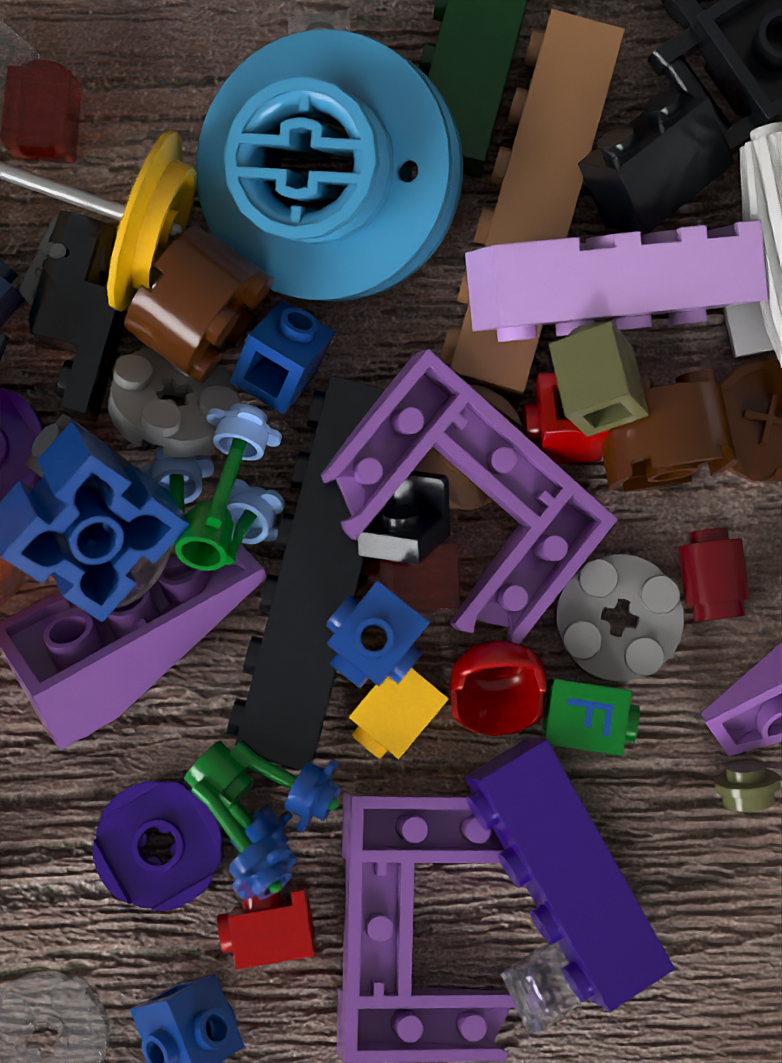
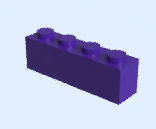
M528 737L464 776L473 792L466 796L470 810L484 830L494 829L505 849L498 854L500 863L516 887L526 886L537 906L530 911L531 918L548 944L553 945L557 942L568 961V964L562 967L563 975L580 1001L585 1002L589 999V1001L611 1012L675 970L547 739Z

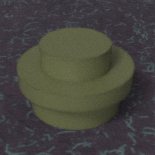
M735 761L726 766V772L715 777V791L722 796L723 806L728 810L737 812L760 811L775 804L774 793L780 788V777L775 771L766 769L765 763L761 761Z

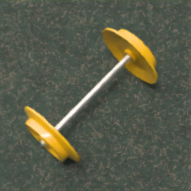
M170 129L160 135L148 153L132 187L126 206L0 162V179L121 221L111 257L107 285L109 306L115 310L122 312L128 307L141 284L151 290L155 280L161 273L154 265L166 249L187 230L195 198L197 172L193 166L182 162V138L175 130Z

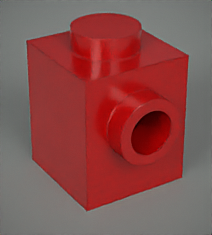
M538 374L532 404H523L522 407L523 434L531 442H535V445L556 464L601 461V446L611 429L587 437L565 416L556 374Z

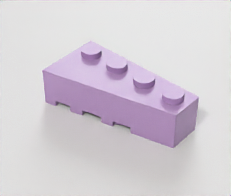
M761 220L737 222L734 225L708 231L706 225L682 227L676 230L645 234L643 239H641L639 231L592 237L586 239V243H580V238L576 237L492 245L465 253L473 332L497 330L498 342L537 338L536 326L555 324L556 336H568L573 329L584 324L595 323V320L612 319L614 325L620 331L652 327L651 315L668 314L669 326L707 322V309L768 300Z

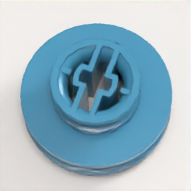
M331 29L311 30L280 38L264 46L241 63L226 79L211 103L201 129L196 157L197 188L202 211L211 232L273 276L274 282L270 288L271 290L291 297L326 302L361 300L390 290L408 279L430 259L443 241L456 214L463 182L462 145L456 122L445 98L431 79L411 61L382 43L364 35ZM315 117L336 127H344L346 133L311 119ZM331 155L346 161L354 162L352 173L309 171L308 176L287 169H281L283 158L330 161ZM410 161H414L418 166V175L413 181H411ZM285 196L324 208L321 210H312L300 206H292L291 208Z

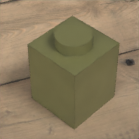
M612 321L604 324L588 323L573 329L568 337L549 343L565 416L587 437L650 416L632 344Z

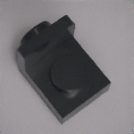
M412 471L386 502V507L373 518L359 535V555L419 565L450 536L448 477L442 474Z

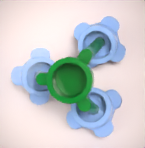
M237 403L233 404L229 411L212 408L208 411L206 420L210 424L217 426L213 443L217 449L227 455L213 501L199 502L185 514V504L195 500L202 491V478L209 477L214 472V463L209 456L170 457L161 455L163 446H158L156 458L150 465L140 468L141 471L169 490L190 524L172 545H176L175 552L178 558L192 568L212 571L220 569L225 564L232 565L235 562L241 542L257 544L262 541L272 542L277 538L279 529L277 523L278 514L285 507L282 496L274 490H265L258 486L249 487L245 481L236 479L241 460L260 459L263 456L266 445L271 447L278 446L282 439V434L270 428L266 423L267 415L255 406Z

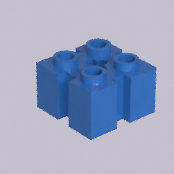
M71 421L38 458L37 461L44 473L39 482L31 488L19 480L0 502V557L42 584L53 574L65 599L103 622L137 585L130 571L142 556L155 564L190 524L168 489L132 463L123 470L110 447Z

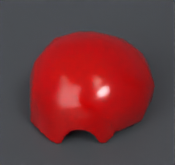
M495 639L470 646L453 664L450 674V703L454 719L471 732L490 736L519 733L538 723L544 715L545 692L547 689L546 671L542 660L537 657V654L532 649L521 643L517 644Z

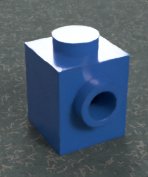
M281 300L248 335L229 382L284 414L315 378L336 332L317 321L309 312L295 308Z

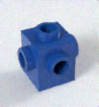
M376 581L360 602L349 595L325 625L334 633L326 644L337 652L329 664L359 688L363 686L368 678L377 686H380L387 676L399 684L422 655V652L414 647L413 643L430 622L379 581ZM371 628L380 629L387 638L385 647L376 652L365 649L361 644L363 633Z
M215 973L178 983L130 1009L142 1039V1051L147 1063H223L224 1059L245 1047L236 1026L235 1013L231 1005L226 1001Z

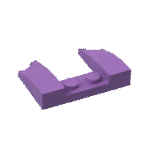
M426 349L414 353L322 472V480L324 483L336 479L351 514V517L341 521V525L345 534L351 539L356 540L433 446L519 523L488 565L450 621V624L457 630L473 633L476 620L508 627L507 641L520 644L618 519L433 352Z
M343 793L342 857L346 859L343 982L342 987H338L336 1053L344 1063L506 1061L509 1053L494 1044L510 1008H514L526 1015L531 1010L530 1005L533 1003V994L529 991L412 987L414 863H500L498 854L505 850L494 829L491 828L486 831L478 823L468 806L466 795Z

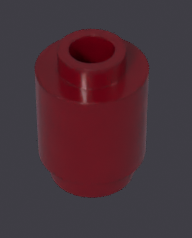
M727 527L689 532L690 544L678 546L685 605L686 607H692L694 622L746 616L744 600L750 599L742 538L729 539Z

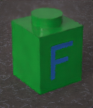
M549 679L540 739H547L550 745L623 756L625 742L635 743L639 727L640 706L630 704L631 690Z

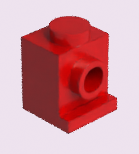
M307 883L294 885L290 899L281 900L280 891L261 900L254 896L248 900H242V907H236L231 912L217 915L221 950L223 954L233 952L236 970L314 957L317 942Z

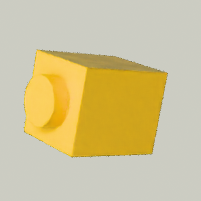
M413 668L407 672L399 684L387 676L380 686L375 685L349 716L358 725L351 735L380 760L387 751L397 759H400L448 701V698Z

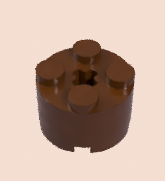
M192 226L166 249L154 265L161 273L155 280L151 290L141 284L126 314L125 328L141 342L202 384L219 365L223 357L221 350L229 342L238 347L251 333L257 323L258 316L250 310L254 309L266 296L274 282V277L212 232H208L198 226Z
M709 369L682 374L675 379L676 383L653 387L652 379L640 378L650 416L612 428L601 446L609 489L615 490L623 484L624 492L659 489L691 482V474L696 473L699 470L698 467L706 464L709 466L710 476L728 470L737 464L722 388L720 384L716 383L714 371Z

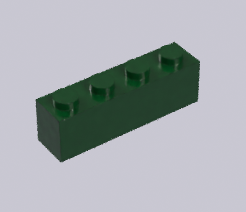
M436 0L433 20L442 22L437 44L425 42L419 69L436 85L453 114L462 145L464 175L482 179L528 0Z

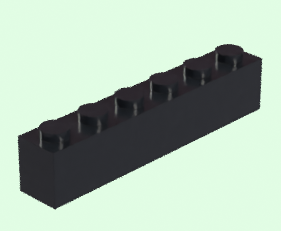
M330 376L326 392L315 390L311 402L307 427L317 429L311 453L300 451L296 460L291 488L301 490L295 514L284 512L275 543V549L285 551L279 576L267 575L259 605V611L269 613L263 638L251 637L243 666V673L253 675L247 700L235 699L226 734L227 736L237 738L235 746L240 741H243L259 757L272 763L302 770L309 761L314 763L337 674V669L329 664L337 652L326 644L334 633L325 625L349 595L356 599L366 556H360L358 553V538L356 540L351 539L345 534L341 525V521L351 517V514L336 479L324 483L321 474L385 390L335 376Z

